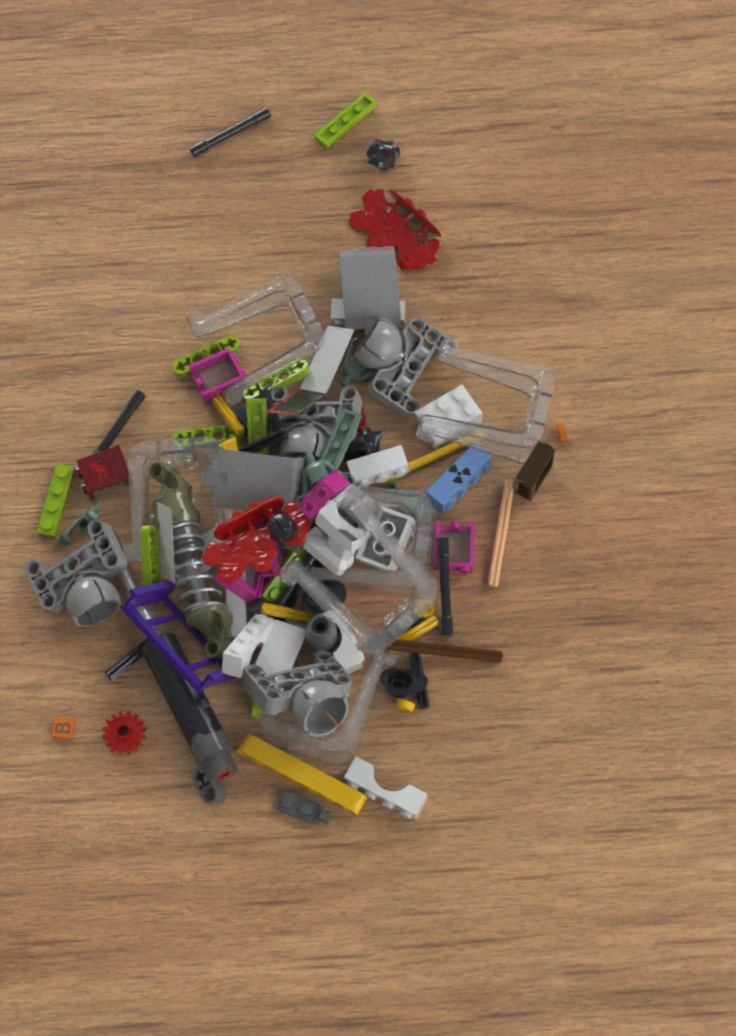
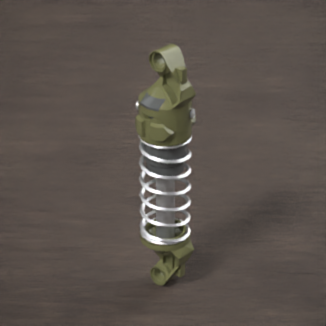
M155 462L150 466L149 475L161 483L162 486L157 498L151 505L153 512L151 518L153 525L159 532L160 522L158 519L157 502L171 508L174 563L178 564L174 569L177 570L184 567V570L175 571V574L186 573L187 576L178 580L175 586L178 588L190 586L191 590L183 593L179 599L185 602L192 600L195 602V604L184 610L187 625L209 635L208 642L205 645V653L208 657L223 659V652L231 644V639L233 638L230 630L233 615L227 610L226 604L219 602L222 597V591L215 588L218 582L215 580V576L211 575L214 566H210V571L207 574H202L200 566L206 564L204 560H200L203 551L206 552V549L203 548L206 541L204 537L199 535L201 520L200 513L194 507L197 506L196 501L191 497L192 486L181 476L179 467ZM207 577L214 579V585L211 587H206L204 580ZM188 580L187 584L179 585L180 583ZM215 591L219 597L215 601H210L209 592ZM190 594L193 595L192 597L184 598Z

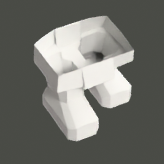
M352 483L321 508L314 520L316 521L315 524L320 528L315 526L306 534L307 537L302 546L331 572L341 576L353 564L355 551L363 546L365 538L376 529L383 508Z

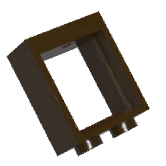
M537 442L515 478L514 493L529 501L533 499L553 466L555 449L551 445Z

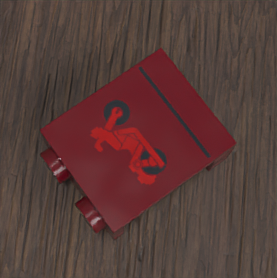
M119 445L76 460L78 467L75 468L79 479L83 478L84 481L81 484L85 495L89 494L91 500L95 499L93 492L123 481H125L127 487L134 484Z

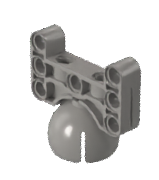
M419 317L412 318L404 326L401 333L392 322L379 318L372 326L374 331H369L357 348L354 357L362 366L377 370L368 384V393L401 417L410 418L414 415L415 411L419 410L420 405L408 393L431 355L433 354L439 359H445L455 351L456 345L453 340ZM412 325L417 327V331L412 329ZM427 335L432 337L433 342L427 339ZM442 345L447 348L448 352L442 349ZM409 364L414 367L415 371L410 370ZM375 383L380 385L381 391L376 389ZM390 394L395 395L396 401L391 399ZM406 404L412 408V412L406 409Z
M282 386L275 387L271 391L274 406L290 396ZM347 386L342 390L339 401H315L297 415L277 413L281 428L286 429L289 435L288 438L280 441L279 456L294 458L297 453V458L305 457L306 453L312 452L315 460H320L343 408L361 413L362 398L354 386ZM268 423V435H269V434H271V429H270V426H269V423ZM356 429V431H355V433H354V435H353V437H352L351 442H352V441L355 439V437H356L357 429Z
M94 519L88 524L87 530L92 541L49 568L48 565L36 560L29 561L25 566L26 575L41 607L54 613H58L66 607L72 622L80 627L89 626L90 621L93 624H98L110 618L121 606L118 590L107 580V577L112 578L124 571L127 567V559L111 526L98 519Z
M317 651L312 665L267 674L258 665H248L245 668L243 688L265 714L276 715L280 712L289 711L291 705L295 723L304 733L310 736L322 737L337 729L336 724L325 713L326 710L338 724L344 722L349 711L347 698L350 694L352 677L328 651Z

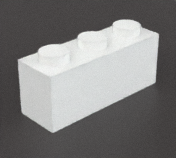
M402 445L347 461L348 471L355 478V481L353 482L352 480V483L360 489L366 488L373 483H383L393 477H403L406 473H409L408 462Z

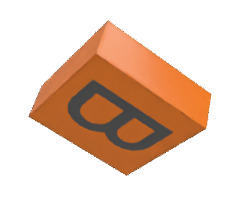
M55 717L52 738L72 740L75 719Z

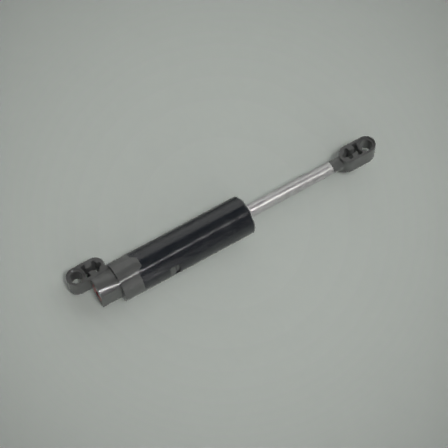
M112 529L124 553V547L121 544L116 532L114 531V529ZM126 567L124 571L117 575L128 597H130L131 593L129 591L132 588H136V585ZM146 606L135 608L145 620L152 619ZM152 626L185 664L189 665L190 663L176 635L173 633L160 634L157 626ZM148 640L141 649L142 654L199 766L192 774L193 782L205 803L221 804L227 797L222 781L238 771L230 755L233 747L204 690L197 693L151 641Z

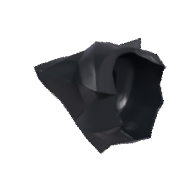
M375 139L367 150L366 156L370 159L367 163L379 167L381 170H388L390 168L394 170L395 161L400 156L399 146L392 147L394 140L384 141Z
M366 427L363 431L357 433L355 439L350 442L344 461L347 462L379 452L380 440L385 431L372 432L369 427Z

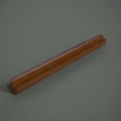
M389 638L385 644L386 650L499 663L503 658V652L497 650Z

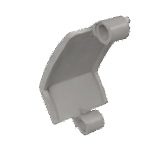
M394 246L363 247L339 251L346 328L354 330L364 329L366 336L369 331H374L372 326L379 318H384L395 326H400L401 315Z
M219 449L217 466L203 465L201 484L214 487L212 506L245 511L250 508L249 504L255 501L258 504L270 497L278 496L284 499V506L281 510L284 511V507L288 503L296 502L297 498L302 495V471L309 464L306 457L289 458Z

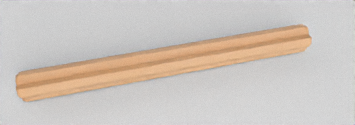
M510 479L505 480L488 577V586L497 587L499 582L515 481Z

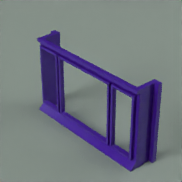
M167 580L130 589L131 595L121 610L197 693L205 688L237 678L222 673L221 669L208 673L205 679L201 681L193 671L217 663L222 666L223 659L209 658L186 665L152 627L179 619L204 647L208 642L207 638L198 629L187 625L185 615L169 598V595L176 587L174 583ZM163 602L172 611V614L145 620L135 608Z

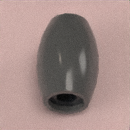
M318 615L309 620L305 629L307 642L315 650H329L337 640L336 625L327 616Z

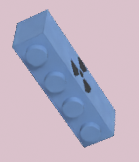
M474 443L426 491L424 501L440 514H443L446 510L449 511L454 506L455 501L466 494L467 488L470 485L474 486L480 479L479 476L482 473L486 474L490 470L492 456Z

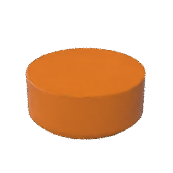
M564 423L557 424L560 442L568 441Z

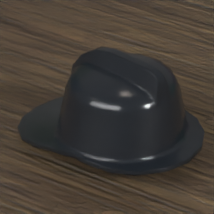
M276 511L274 513L281 514L272 515L268 523L269 535L278 542L277 546L287 547L281 542H286L295 535L297 524L287 513L283 514V511ZM265 518L263 527L267 524L268 518Z
M333 579L314 583L303 592L301 597L302 607L306 612L313 615L322 614L337 608L346 600V588L341 582Z
M389 668L380 675V681L385 686V692L394 698H405L411 693L420 692L428 684V678L425 674L414 670Z

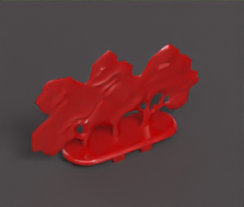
M370 188L362 196L364 209H358L350 213L351 219L349 224L351 227L359 232L370 231L371 235L366 241L367 247L394 246L398 248L397 261L401 270L423 269L427 264L433 265L439 261L437 253L441 249V242L437 239H428L426 230H429L437 237L442 235L428 220L423 210L419 209L417 211L413 202L408 197L404 200L395 191L390 190V194L395 202L388 203L383 189L373 190ZM398 205H401L409 212L406 217L396 214ZM387 206L391 207L389 210H385ZM414 217L422 224L420 230H411L407 222ZM420 233L422 234L421 237L423 238V242L421 245L417 242Z
M270 497L258 504L255 501L249 504V509L241 513L239 511L232 513V518L224 521L215 529L214 537L217 540H226V542L209 543L206 552L202 554V558L207 566L221 567L218 571L219 581L226 584L234 583L243 577L247 566H252L256 572H270L271 560L277 554L274 547L278 542L270 537L268 523L273 514H281L274 512L282 510L284 506V499L282 497ZM297 502L288 503L282 512L283 514L287 513L297 524L295 535L290 540L281 542L290 547L303 545L307 537L306 533L311 526L308 517L297 507ZM265 518H268V522L264 527L260 529L254 528V526L264 522ZM245 532L241 537H238V536H237V535H239V534ZM231 540H232V542H233V546H232V547L229 546V542H230Z

